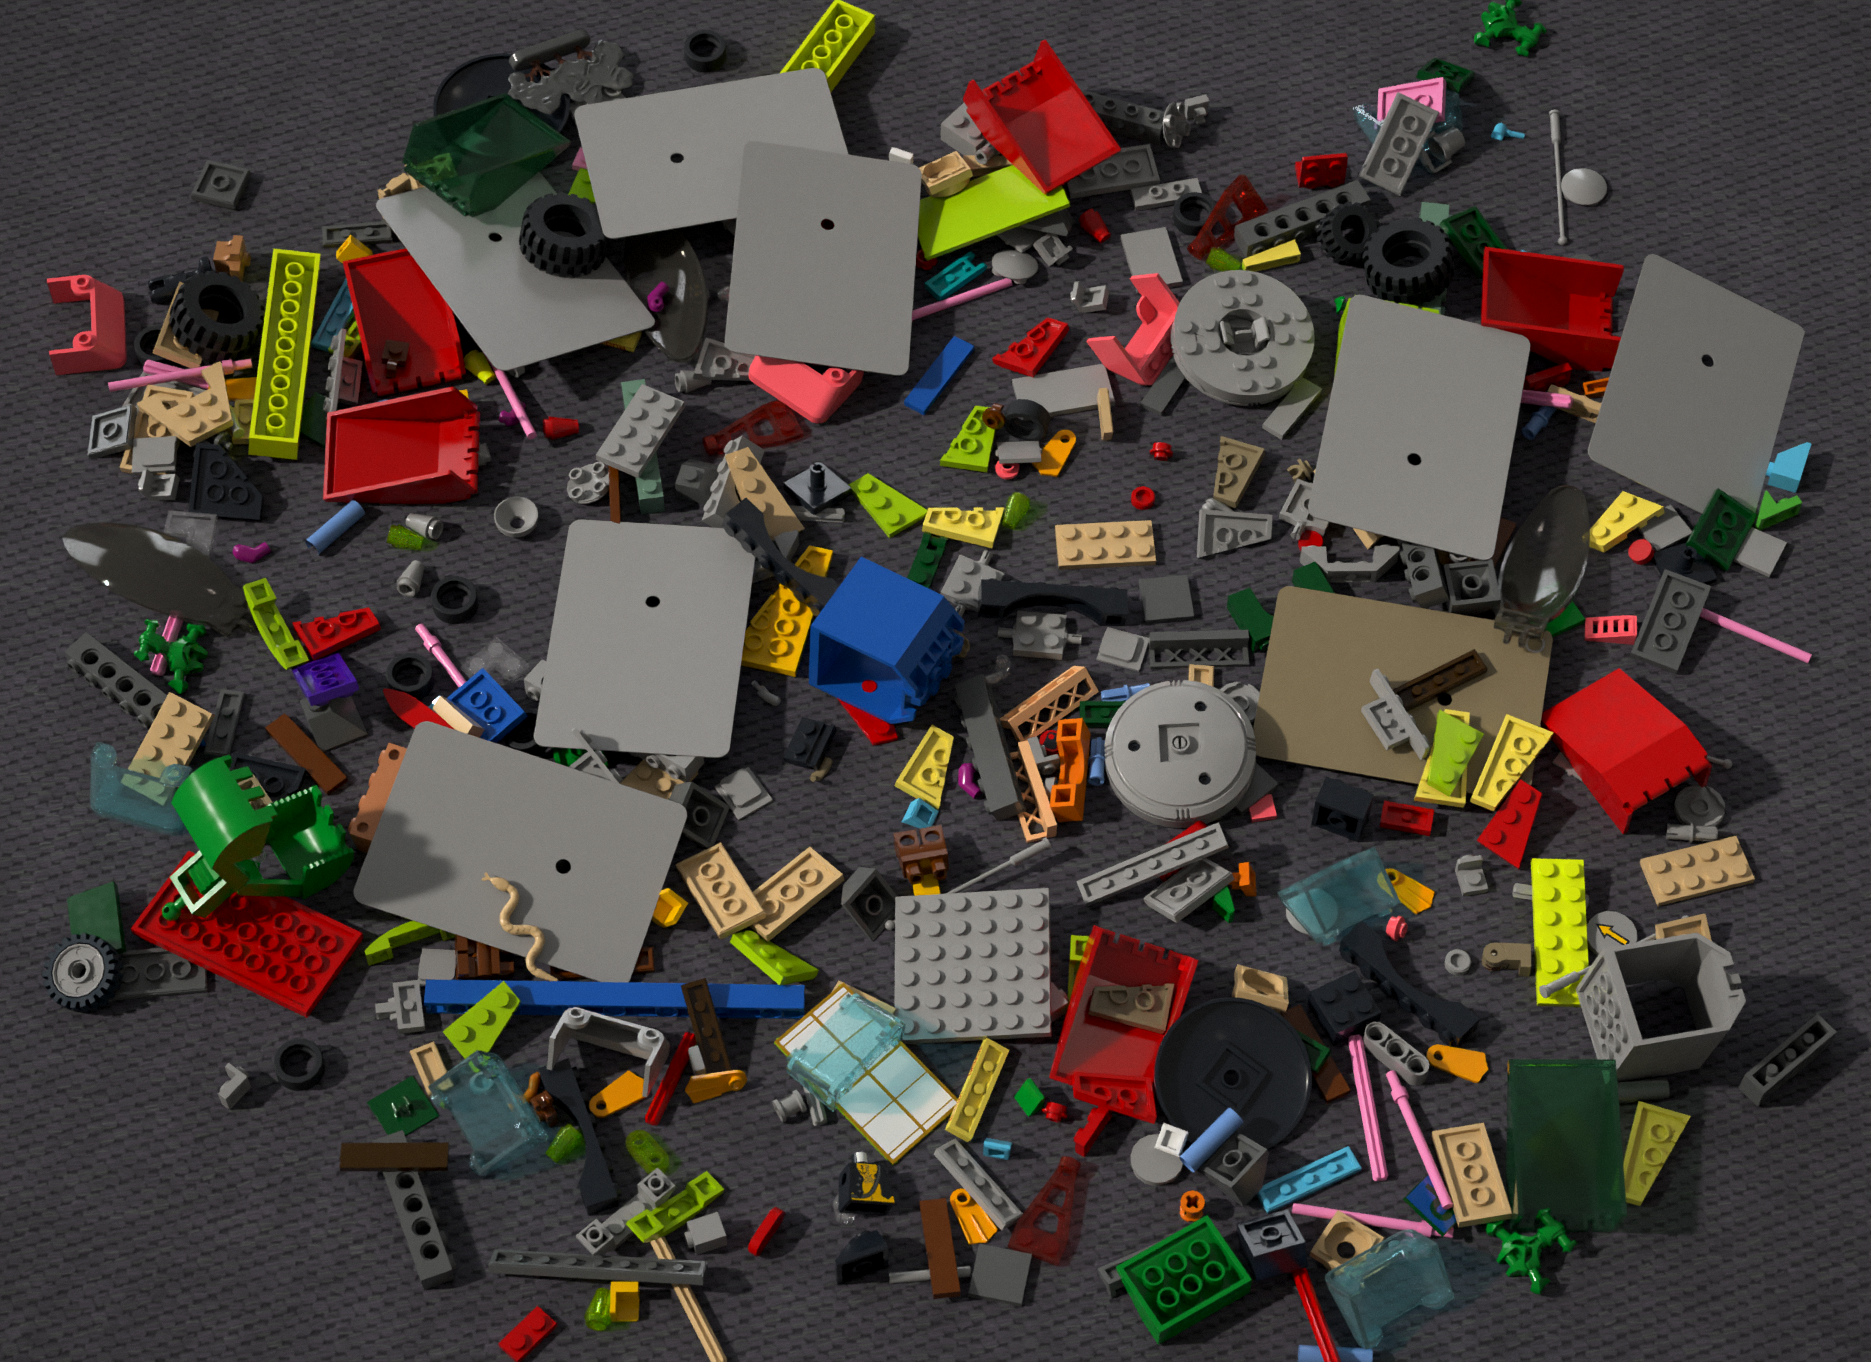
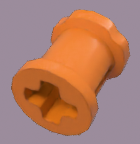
M1193 1190L1184 1193L1180 1202V1216L1187 1222H1196L1203 1215L1204 1197L1201 1193Z

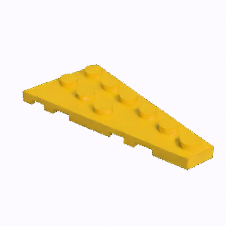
M809 546L795 563V566L809 573L827 577L833 557V550ZM779 584V588L774 595L771 594L750 621V626L745 631L741 665L796 677L814 615L811 609L805 603L798 601L793 592L786 586Z

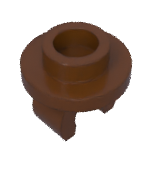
M994 403L992 408H987L983 412L982 420L986 426L991 429L1003 427L1005 416L1001 411L1004 405Z

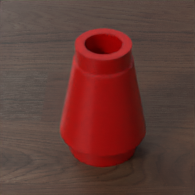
M1089 209L1079 218L1080 227L1100 243L1110 238L1111 233L1098 211L1095 212L1093 209Z
M549 416V419H543V434L545 438L554 440L579 433L577 419Z

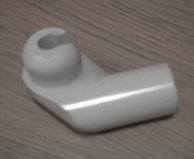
M1213 498L1207 499L1206 503L1202 506V509L1234 512L1226 504Z

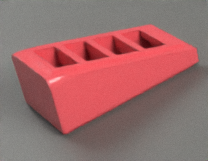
M1623 615L1585 618V641L1634 645L1637 636V616ZM1593 625H1598L1597 633H1593ZM1603 626H1608L1607 633H1603ZM1614 627H1618V632H1614Z

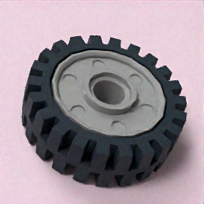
M72 934L71 939L68 937L63 938V944L56 943L53 946L55 949L54 953L49 951L47 955L50 958L49 962L44 961L43 967L47 970L42 971V977L46 979L43 982L44 987L48 989L46 992L56 1003L74 1012L88 1013L90 1009L93 1011L99 1010V1005L106 1006L109 1003L107 999H113L116 996L113 991L120 989L121 984L118 983V980H123V973L120 972L123 969V964L119 961L121 957L116 952V949L107 941L92 934ZM86 968V973L80 978L81 971Z

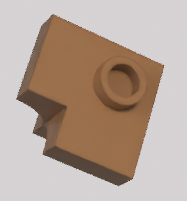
M234 235L231 241H217L213 261L216 273L225 272L231 277L234 275L240 278L239 281L241 282L243 281L245 267L250 266L251 255L246 250L243 236Z

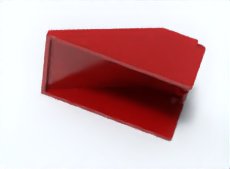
M1046 40L1041 41L1033 62L1020 68V73L1015 71L1001 79L1003 86L997 81L981 91L975 80L970 81L963 97V101L967 106L966 111L984 138L1045 195L1122 150Z
M1485 247L1481 326L1523 335L1530 342V351L1559 365L1568 362L1572 369L1602 372L1603 368L1611 369L1621 337L1612 336V297L1615 296L1624 272V265Z
M406 248L343 261L372 393L377 392L378 396L393 394L394 388L397 387L399 392L417 389V383H422V387L441 384L440 378H445L446 382L462 379L461 374H466L453 311ZM386 340L409 343L406 366H398L396 378H386L387 364H382Z
M448 387L328 412L323 500L326 502H350L354 500L357 503L445 504L470 499L471 494L478 492V475L476 473H478L479 454L476 452L479 451V431L476 430L480 429V412L476 411L477 405L457 388Z
M1620 668L1542 713L1541 726L1543 729L1554 732L1551 738L1622 834L1628 832L1632 812L1648 803L1645 794L1651 801L1669 791L1666 782L1670 787L1674 788L1689 779L1690 774L1688 771L1701 788L1707 785L1713 767L1707 759L1708 753L1686 724Z
M1094 925L1076 975L1049 1078L1072 1085L1074 1071L1149 1077L1152 1082L1153 1095H1155L1154 1065L1157 1051L1168 1029L1181 1016L1198 960L1169 950L1166 960L1162 959L1165 948L1147 942L1144 943L1142 951H1138L1140 940L1120 934L1117 943H1114L1113 940L1116 932ZM1174 983L1166 1030L1163 1034L1088 1015L1094 987H1141L1148 984L1164 986L1165 984Z

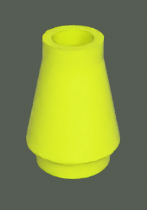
M475 349L464 357L465 368L482 380L485 385L496 378L483 352Z

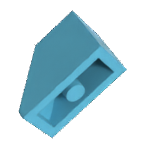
M1806 442L1778 453L1775 463H1769L1766 476H1770L1767 485L1796 493L1811 443Z

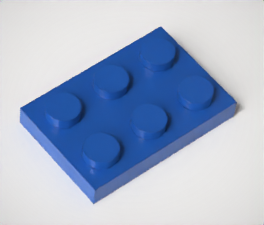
M484 668L479 670L447 698L485 729L480 738L494 743L499 742L528 717L522 708Z

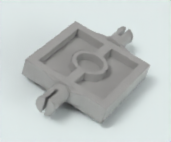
M1297 479L1279 514V519L1295 525L1291 533L1293 539L1296 536V540H1299L1304 530L1316 531L1324 536L1330 522L1316 519L1309 513L1308 504L1313 483Z
M987 550L983 551L979 561L959 555L940 594L956 606L955 610L959 612L958 614L961 617L965 610L978 612V590L981 579L993 578L1002 581L1004 577L1003 572L988 566L993 557L990 551L989 553Z
M1018 611L1017 621L1013 629L998 627V637L1012 638L1014 644L1013 656L1062 660L1066 643L1081 645L1082 634H1067L1066 615Z

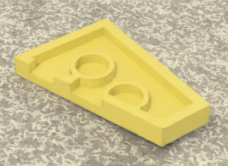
M1622 491L1583 537V543L1593 549L1606 552L1626 539L1627 534L1637 527L1641 529L1646 526L1647 521L1652 517L1663 515L1665 513L1664 506Z
M983 507L974 508L973 511H960L959 508H928L922 532L926 531L935 535L993 548L1005 507H996V511H983Z
M931 725L898 777L895 787L916 799H922L938 810L954 737Z

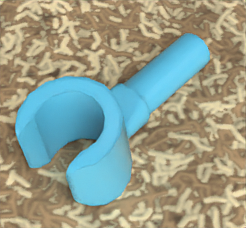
M1498 123L1491 134L1492 138L1500 141L1504 138V135L1524 139L1525 136L1523 133L1508 130L1503 123Z

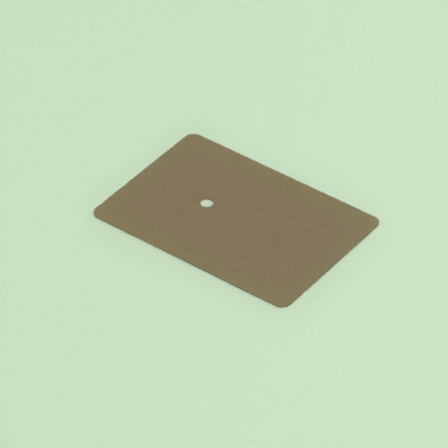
M1286 586L1279 591L1253 727L1256 756L1419 784L1433 744L1439 710L1443 712L1445 709L1470 712L1469 726L1484 733L1467 764L1466 793L1473 794L1506 714L1540 727L1553 642L1552 635L1546 629ZM1530 635L1541 636L1545 641L1544 649L1538 653L1530 652L1525 646L1527 637ZM1536 637L1530 638L1528 640V647L1531 650H1539L1542 647V641ZM1475 649L1488 668L1486 673L1446 692L1452 698V702L1448 706L1440 705L1436 697L1407 712L1408 715L1413 716L1416 727L1429 741L1430 748L1426 758L1420 760L1408 741L1386 751L1361 712L1362 706L1380 699L1370 684L1373 670L1379 669L1381 674L1388 678L1390 687L1393 690ZM1535 759L1505 796V800L1520 780L1531 786Z

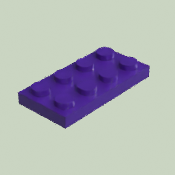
M339 653L291 668L295 680L311 706H323L328 704L331 699L337 697L347 698L359 690L355 677Z

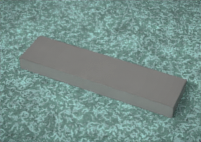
M956 1139L935 1150L934 1155L1002 1231L1022 1219L1024 1214Z

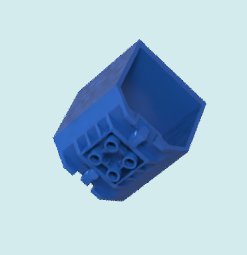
M860 557L811 625L809 685L889 724L913 721L916 717V709L913 707L925 705L931 695H936L943 677L947 678L952 670V656L961 653L964 638L955 633L954 629L962 632L965 621L945 596L866 558ZM866 680H873L877 688L873 692H865L862 689V683Z

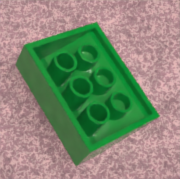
M1208 1215L1116 1266V1270L1143 1323L1158 1345L1250 1293L1252 1279Z

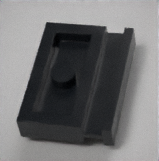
M802 717L783 756L784 762L804 768L812 767L818 771L837 731L835 725H825V722Z

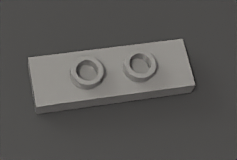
M1198 178L1132 188L1130 190L1135 211L1175 205L1178 198L1186 193H1202Z

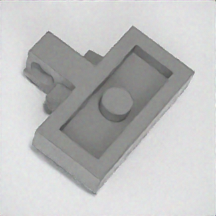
M419 980L393 983L394 997L389 998L386 1003L375 1004L377 1020L390 1018L391 1022H397L399 1034L425 1031Z

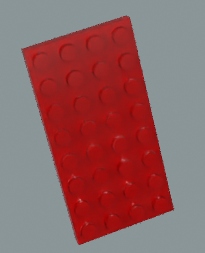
M188 851L172 874L193 857L195 853ZM170 876L131 927L132 934L306 1018L311 1014L363 939L361 932L286 896H240L236 891L206 918L191 914L186 905L181 910V915L177 920L168 921L162 915V908L168 902H175L181 897ZM192 880L191 884L201 899L204 895L200 893L194 881Z

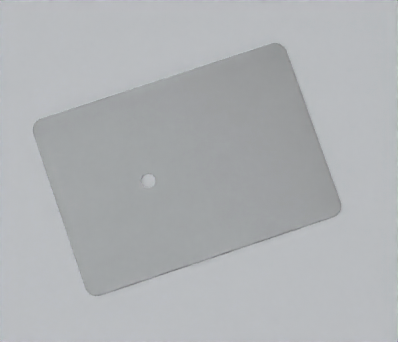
M818 68L583 105L578 107L574 113L602 231L606 237L611 239L736 219L744 145L749 141H760L849 155L825 73ZM673 154H681L684 160L680 163H674L670 160V157Z
M760 141L747 142L743 149L725 333L726 348L734 353L895 376L904 375L909 368L921 170L917 166L908 163ZM825 219L831 220L834 223V228L826 230L822 228L821 222Z
M518 161L385 197L376 202L377 210L493 366L501 371L513 370L653 327L655 323L653 316L607 257L597 270L592 269V272L584 275L582 272L579 277L573 278L571 274H567L566 278L559 277V273L547 274L546 269L542 268L539 270L534 267V262L529 263L526 260V254H522L519 244L524 212L528 205L537 198H544L546 194L551 193L557 195L544 176L528 161ZM554 231L555 234L563 237H577L568 232ZM492 233H497L502 236V240L494 242L488 236Z
M1648 255L1643 263L1588 447L1590 458L1594 462L1701 514L1717 488L1755 513L1804 337V329L1800 325L1658 255ZM1709 355L1714 361L1713 366H1705L1702 362V356Z
M1365 295L1352 297L1349 303L1308 504L1309 513L1316 519L1478 560L1490 559L1494 554L1530 351L1529 340L1520 334L1481 326L1480 324ZM1408 455H1419L1421 463L1416 466L1411 465L1407 460Z
M576 520L571 523L568 530L534 732L535 742L542 747L585 749L571 731L575 727L579 732L584 730L591 738L592 742L589 745L593 750L710 758L725 756L730 750L755 557L751 553L746 552L741 543L734 537L729 536L724 528L620 522L618 524L612 521ZM651 596L658 597L660 604L654 608L648 607L646 605L647 598Z
M424 721L415 727L354 887V897L361 904L527 957L529 950L535 943V938L529 934L512 935L503 930L500 925V913L511 896L508 891L498 890L491 881H482V878L485 877L484 873L487 872L491 878L499 877L506 879L518 890L520 896L519 903L510 916V922L513 925L528 924L537 926L544 933L546 942L535 961L599 982H629L658 902L659 893L662 890L687 819V811L683 805L433 722ZM564 859L570 862L571 869L568 873L561 874L556 870V863L559 860Z

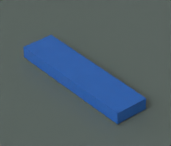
M954 336L904 400V405L925 415L972 354L974 346Z

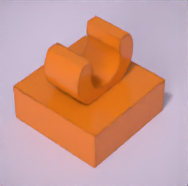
M1249 862L1239 863V873H1232L1234 880L1229 885L1232 884V889L1242 890L1245 896H1257L1255 871Z

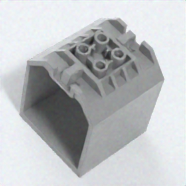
M1699 933L1608 947L1601 950L1577 986L1576 992L1605 1084L1673 1074L1697 1069L1702 1066L1730 1030L1746 1002L1743 990H1736L1741 984L1739 974L1729 975L1725 969L1734 965L1730 952ZM1668 979L1682 987L1688 999V1006L1696 1031L1642 1040L1626 985Z

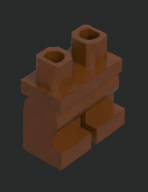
M942 825L920 828V844L916 829L893 833L894 849L899 859L904 879L908 878L910 883L914 885L924 881V875L933 874L936 880L947 878V871H949L948 852ZM937 834L938 839L928 841L926 836ZM906 838L913 839V844L902 845L900 842Z
M456 935V980H499L513 978V961H500L499 956H512V953Z

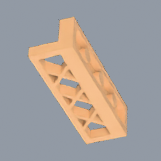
M1072 666L1000 718L1002 727L1011 729L1017 742L1026 741L1028 738L1036 737L1058 720L1080 705V701H1087L1099 691L1085 667ZM1084 680L1089 691L1083 695L1076 694L1077 685ZM1063 694L1069 695L1067 706L1063 709L1057 708L1059 697ZM1043 708L1050 709L1048 720L1045 722L1038 721L1040 710ZM1025 721L1031 722L1029 734L1023 737L1018 726Z
M1028 740L1018 742V751L1012 752L1010 755L1012 760L1019 758L1021 762V767L1016 772L1017 779L1019 778L1027 782L1029 786L1026 792L1022 793L1023 800L1025 801L1026 799L1036 806L1032 815L1027 812L1017 814L1026 841L1030 843L1042 840L1045 837L1056 836L1057 823L1050 809V803ZM1032 821H1035L1042 825L1044 832L1030 835L1028 827Z

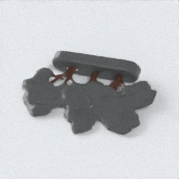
M580 29L515 52L510 57L509 63L518 72H514L509 76L508 80L512 87L508 94L513 99H520L524 106L550 115L560 106L562 94L567 93L572 100L578 102L586 101L588 105L601 103L604 99L601 91L603 86L616 91L629 88L633 83V73L629 72L626 68L618 67V63L622 60L624 53L617 43L611 44L608 41L600 40L595 44L592 51H584L583 49L590 44L591 37L585 29ZM577 52V60H563L561 58ZM585 55L591 56L592 60H588ZM555 59L559 63V68L553 71L542 69L540 66ZM533 67L528 75L519 72ZM537 72L541 74L539 83L534 82V75H538ZM543 72H547L549 76H544ZM529 76L531 78L530 82L526 80V78Z

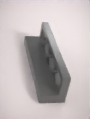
M1248 630L1150 632L1148 643L1150 669L1189 668L1190 664L1214 666V668L1249 667ZM1232 650H1242L1243 660H1233L1227 654ZM1189 651L1195 657L1191 661L1184 662L1178 656L1182 652ZM1207 651H1215L1220 655L1215 661H1208L1203 657ZM1154 652H1165L1170 658L1166 662H1155Z

